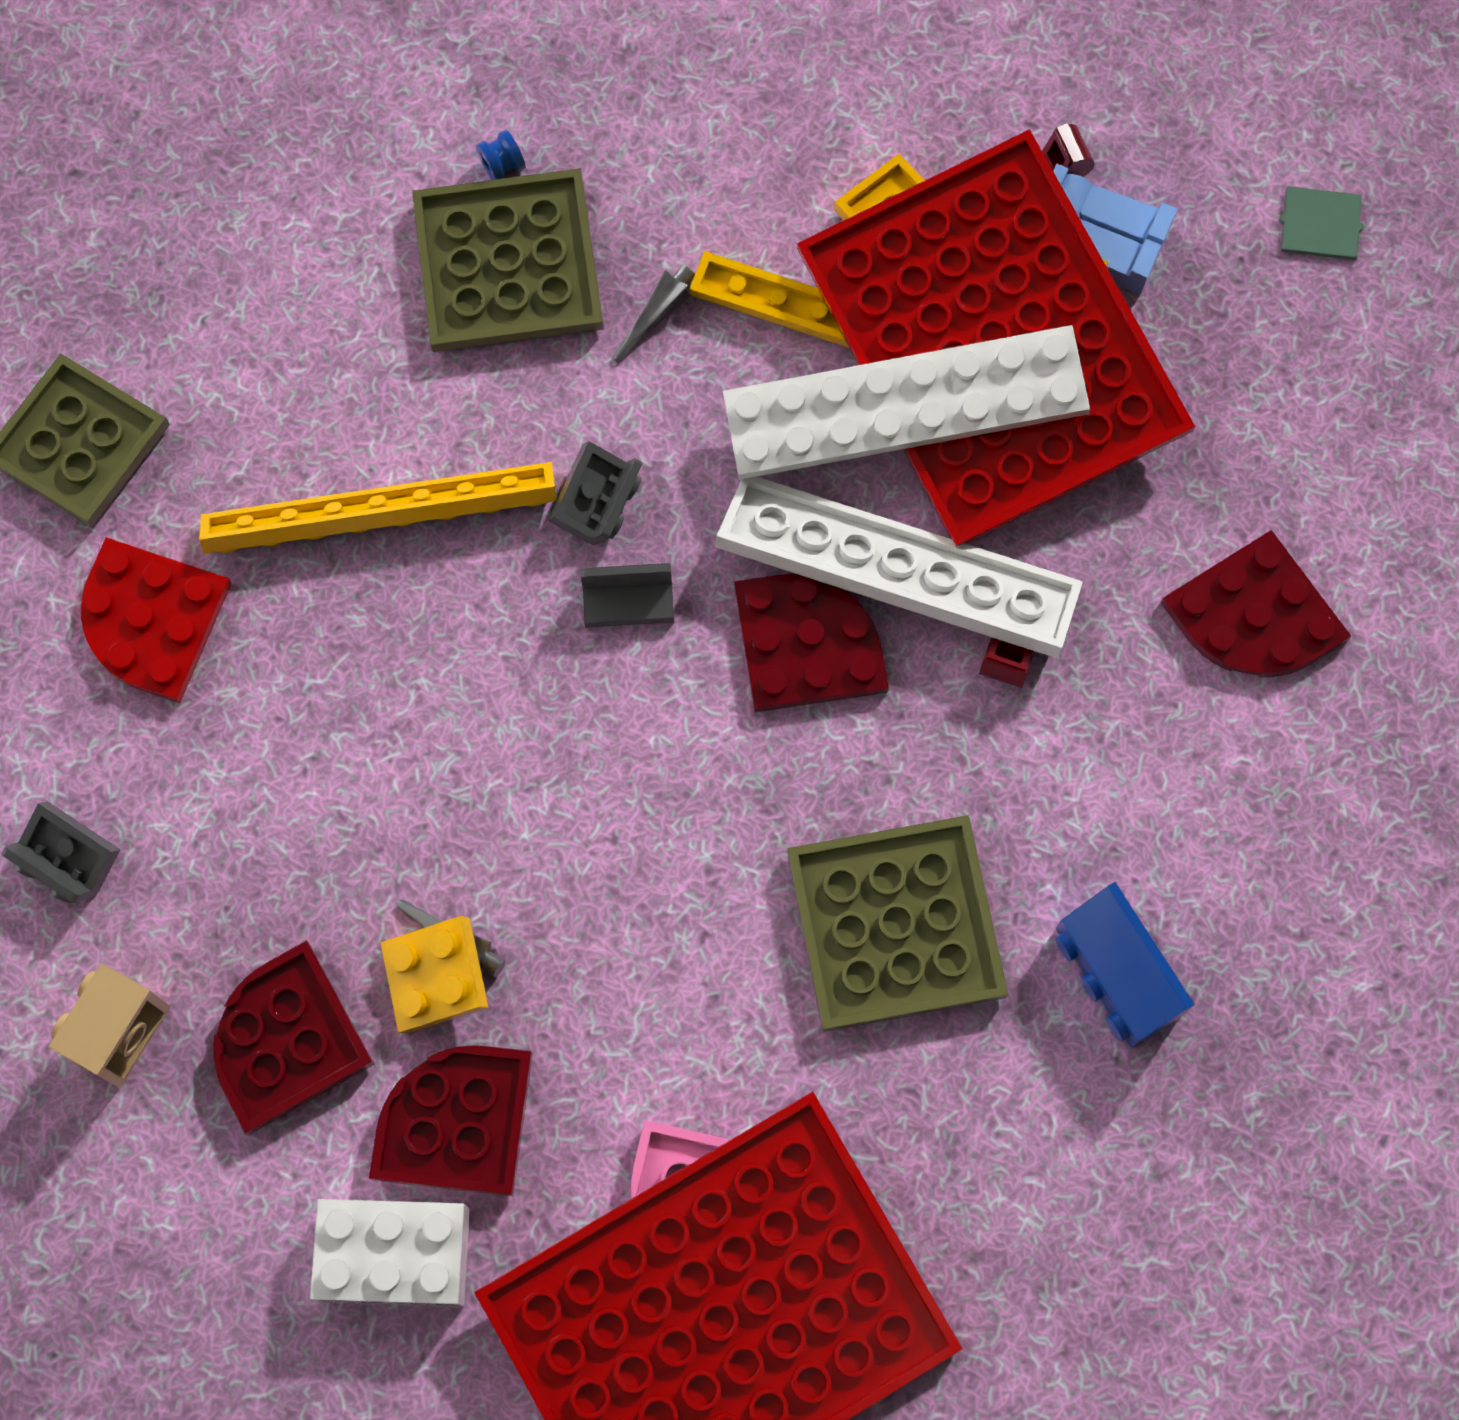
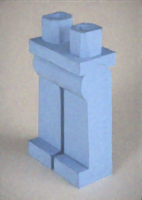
M1056 164L1053 172L1101 258L1108 261L1107 268L1116 285L1140 296L1178 208L1165 203H1161L1160 207L1157 208L1098 187L1084 177L1067 174L1069 168Z

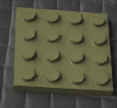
M581 168L412 190L432 352L604 329Z
M969 815L787 848L823 1032L995 1001L1008 997L1007 985Z

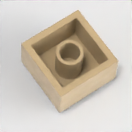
M101 963L96 972H89L81 982L77 993L79 999L71 1012L64 1013L54 1025L51 1032L53 1040L48 1047L121 1088L171 1006L149 989Z

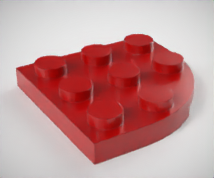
M106 537L89 573L81 599V622L87 643L100 663L118 680L138 690L181 703L232 583L227 577Z

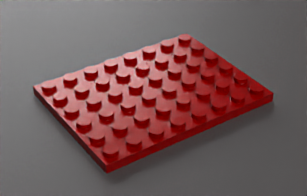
M1030 129L797 243V250L858 365L1070 325L1073 326L1090 405L1088 415L903 449L947 534L953 540L956 547L964 543L968 544L1192 433L1196 427Z
M813 1091L474 1292L544 1420H849L963 1349Z

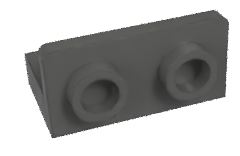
M590 441L582 444L548 521L592 545H596L608 538H614L624 521V516L620 514L626 500H630L640 486L641 477L637 475L643 462L636 458L625 462Z
M46 801L37 804L19 842L6 845L1 855L14 863L13 868L18 873L29 878H36L48 886L50 893L57 899L68 903H77L95 897L98 894L121 849Z

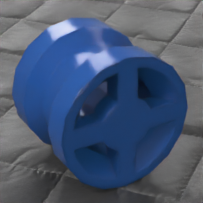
M508 130L500 132L497 139L490 143L482 141L476 144L480 161L491 180L503 179L504 175L511 170L519 172L526 168L522 153Z

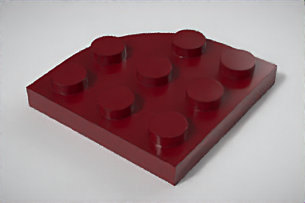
M1272 530L1169 593L1160 602L1186 639L1201 655L1228 671L1235 670L1246 674L1259 675V677H1277L1302 670L1351 638L1350 633Z
M782 574L734 581L754 712L888 693L889 686L882 647L876 627L863 606L844 589L799 574Z
M307 940L266 962L243 979L225 1003L224 1007L226 1008L220 1020L217 1035H214L213 1057L218 1081L244 1133L248 1136L375 1065L311 944Z
M470 1045L446 1049L427 1057V1060L416 1066L396 1083L382 1107L376 1128L369 1179L514 1197L533 1057L532 1051Z

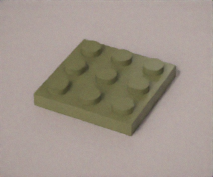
M60 353L1 429L0 471L92 528L170 424L167 418Z

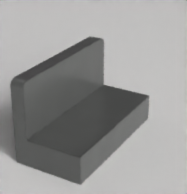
M661 563L580 569L585 628L674 622L671 564Z

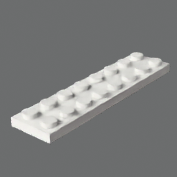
M1072 325L723 391L739 480L1088 415L1090 412Z
M760 477L741 479L719 529L715 543L716 548L1057 659L1061 653L1083 581L965 543L956 547L950 538Z

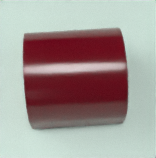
M1075 124L1057 126L1042 150L1053 171L1056 164L1069 168L1067 174L1084 177L1095 165L1087 145Z
M991 637L979 674L1022 688L1034 651Z

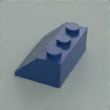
M1116 882L1110 884L1068 914L1057 925L1056 931L1059 935L1055 937V941L1059 950L1068 961L1075 959L1084 975L1080 977L1085 991L1093 1001L1096 1002L1099 999L1102 1001L1110 1014L1106 1017V1022L1118 1041L1122 1042L1126 1039L1130 1047L1133 1048L1178 1021L1195 1005Z

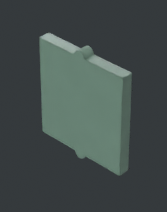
M1287 186L1284 214L1279 219L1280 223L1283 224L1281 252L1356 260L1358 257L1359 233L1364 228L1363 223L1360 222L1362 195Z

